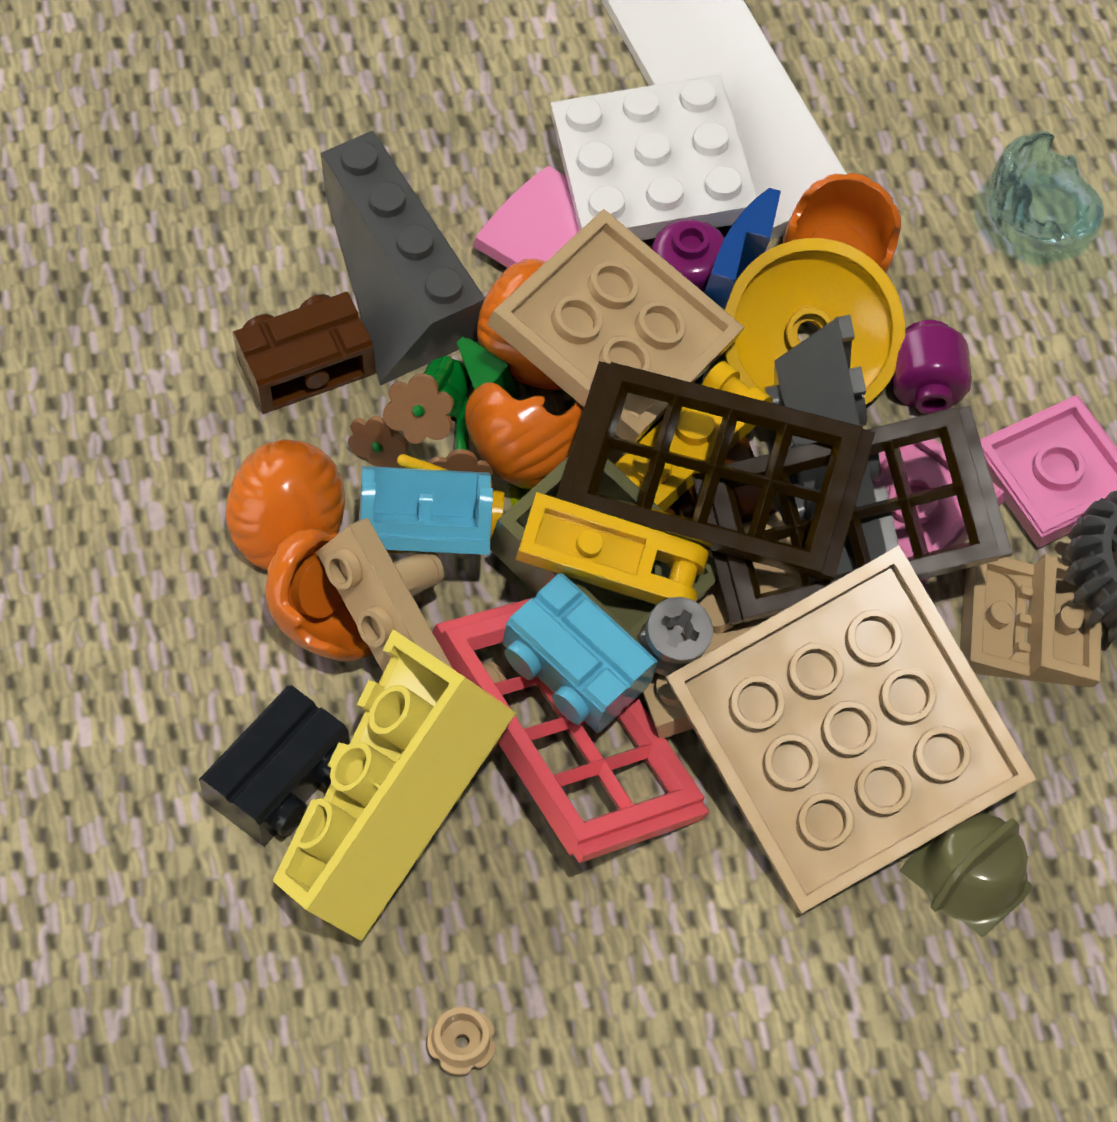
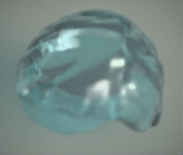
M1047 131L1019 136L1006 146L994 167L988 192L990 215L999 232L1012 245L1021 247L1026 252L1040 255L1069 253L1086 246L1095 239L1104 219L1102 199L1097 191L1081 177L1076 158L1073 155L1063 157L1053 152L1050 146L1055 137Z

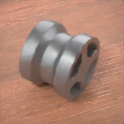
M684 597L668 598L658 603L652 610L646 623L640 630L637 642L658 661L655 672L668 676L702 657V654L711 644L713 635L712 621L705 608L694 600ZM683 629H684V633H685L686 638H687V640H685V641H684V638H683V636H682Z

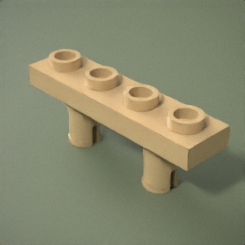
M369 518L348 525L316 552L325 567L328 579L336 587L357 625L361 638L369 646L383 673L391 656L382 650L393 629L452 668L412 597L435 587L443 580V565L436 553L417 552L393 562ZM494 662L482 664L494 683L507 680L504 672ZM496 745L492 748L490 753L497 749Z

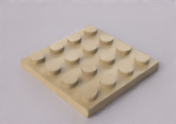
M900 546L895 547L666 676L667 683L800 914L1037 780Z

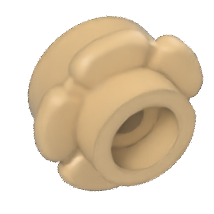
M452 1008L441 1014L435 1027L429 1031L427 1038L429 1054L432 1058L440 1060L441 1068L444 1071L453 1075H467L471 1072L472 1068H484L492 1060L496 1051V1044L492 1041V1036L495 1033L494 1026L487 1016L472 1008ZM464 1036L468 1038V1045L465 1047L457 1046L455 1042L458 1037Z

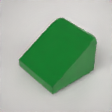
M462 336L457 342V346L474 390L483 383L493 382L505 389L514 399L518 400L520 397L519 388L510 372L509 364L468 337L464 338Z

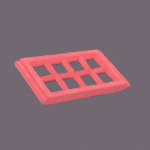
M530 599L435 625L432 632L455 671L508 707L509 705L502 695L537 685L558 717L523 728L516 716H514L503 732L498 744L569 856L574 855L579 863L704 820L709 814V810L702 802L705 799L704 795L667 740L658 737L652 718L638 697L631 704L625 706L616 717L636 748L603 758L582 726L586 722L583 721L577 725L564 717L552 700L554 692L537 676L532 680H528L523 676H517L497 683L493 682L474 650L502 643L506 623L509 618ZM566 730L587 764L553 774L532 740ZM645 760L666 793L633 804L612 770ZM596 776L617 810L583 821L563 791L562 786Z

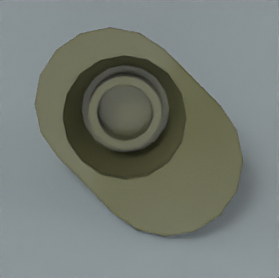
M975 814L926 842L906 861L900 870L902 874L926 892L933 902L930 908L935 912L942 910L952 918L961 920L980 937L988 934L1023 902L1033 888V885L1028 881L1026 872L1028 854L1024 841L1019 835L1020 825L1013 818L1004 821L1000 817L988 814Z

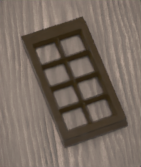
M599 361L556 498L698 543L707 550L820 580L824 578L834 581L876 432L863 429V426L614 362L609 364ZM628 393L668 403L655 447L614 437ZM682 407L723 417L710 461L669 451ZM737 421L778 431L765 476L724 466ZM792 436L833 446L821 491L780 480ZM610 449L651 459L637 504L597 494ZM665 463L706 474L693 518L652 508ZM720 478L761 488L748 533L707 523ZM776 492L817 503L804 548L763 538Z
M970 405L867 429L876 432L870 455L885 451L897 497L859 507L855 506L848 535L857 569L871 561L860 519L900 509L914 555L907 557L919 580L1012 556V549ZM940 437L953 483L912 493L899 447ZM814 442L788 449L780 480L791 483L790 474L828 465L833 446ZM771 453L724 466L765 476ZM701 472L692 474L697 498H699L706 475ZM720 478L707 523L745 533L734 488L746 486L747 484ZM778 493L786 525L765 530L763 538L779 540L790 537L793 546L804 548L806 543L804 533L809 532L812 518L801 521L795 497ZM957 496L969 542L928 552L916 505ZM711 551L731 626L773 617L853 572L838 574L834 581L824 578L817 580L816 578L800 574L802 584L761 594L753 561Z

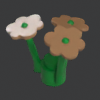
M450 356L433 359L427 365L424 373L414 375L408 384L401 381L392 384L388 392L391 401L383 410V418L372 416L367 421L362 418H356L350 425L353 434L348 439V445L353 453L367 459L369 464L376 467L405 468L398 464L397 458L401 454H406L409 449L408 442L418 444L426 437L432 440L444 439L452 429L451 417L454 416L457 419L455 450L451 451L445 458L434 457L429 463L451 471L489 472L491 477L493 476V468L487 461H478L477 456L469 451V433L465 422V406L469 398L467 394L472 382L466 367ZM399 431H403V432H404V437L401 436V434L399 433ZM491 479V488H493V480H492V479Z

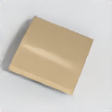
M1045 554L1033 565L1006 557L998 559V561L965 569L960 649L975 674L1082 687H1095L1100 682L1102 622L1087 625L1089 615L1092 612L1087 605L1072 604L1074 594L1079 587L1063 581L1066 570L1070 567V564L1063 558ZM1026 600H1029L1028 615L1025 614ZM1014 608H1015V625H1014ZM1025 628H1028L1027 643L1024 642ZM1013 630H1014V647H1013Z

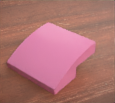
M547 166L533 176L489 219L475 237L473 247L507 268L527 258L548 261L580 231L566 176L550 166Z

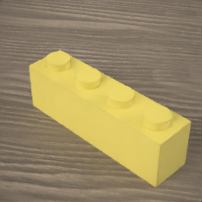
M394 629L382 650L391 656L379 683L368 680L357 703V706L364 709L365 712L349 745L338 743L327 765L331 768V784L324 799L319 798L310 801L273 879L275 884L306 911L360 941L364 939L374 922L383 913L393 894L414 863L421 857L425 847L454 804L461 798L465 788L492 748L499 742L503 732L516 714L514 710Z

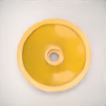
M797 239L782 243L764 252L752 261L737 278L725 311L743 325L744 329L736 341L724 352L726 362L740 372L739 380L750 389L758 386L764 391V387L774 385V361L801 343L798 337V328L802 323H812L820 330L835 318L850 315L855 335L854 340H852L850 368H862L866 387L864 398L867 405L882 392L893 377L898 352L905 338L903 307L896 288L888 275L873 259L862 251L831 239Z

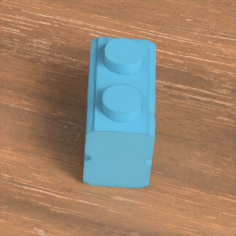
M563 573L556 575L537 593L535 598H531L509 618L505 627L503 645L506 649L504 653L510 665L528 680H532L537 676L554 692L552 700L564 717L577 725L585 721L597 733L601 732L621 713L625 706L631 704L648 688L658 663L647 650Z

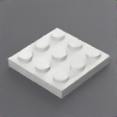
M721 74L551 102L552 121L579 230L603 209L641 240L656 238L657 234L666 225L679 220L695 219L709 223L715 228L733 225L743 210L757 197Z

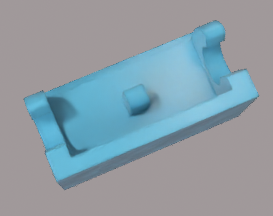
M362 466L359 521L369 518L386 550L490 555L493 488H491V474L489 472Z

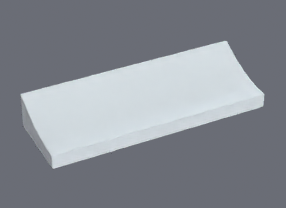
M602 0L605 9L648 86L721 74L757 197L768 188L781 191L770 240L784 236L797 203L811 184L831 174H847L744 0Z

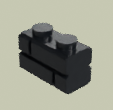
M287 685L199 778L204 801L265 847L277 833L282 837L292 833L300 824L308 808L305 802L321 785L327 789L331 784V768L327 765L339 742L347 745L350 744L349 731L344 723L322 707L318 708L313 700L294 686Z

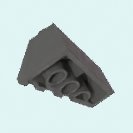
M372 130L321 152L325 195L361 318L372 340L375 368L380 386L429 364L433 359L459 350L457 342L462 336L477 342L478 317L485 297L375 132Z
M846 315L835 318L774 361V385L764 387V391L773 397L774 404L859 426H866L867 412L864 398L866 387L862 368H850L852 340L855 338L851 316ZM792 436L789 449L817 441ZM879 453L869 456L856 507L889 499L886 486H874V481H880L881 478ZM828 465L790 474L789 476L794 477L795 484L821 491ZM795 497L801 521L813 518L817 503ZM892 512L860 519L871 561L899 546ZM848 534L836 575L857 569Z

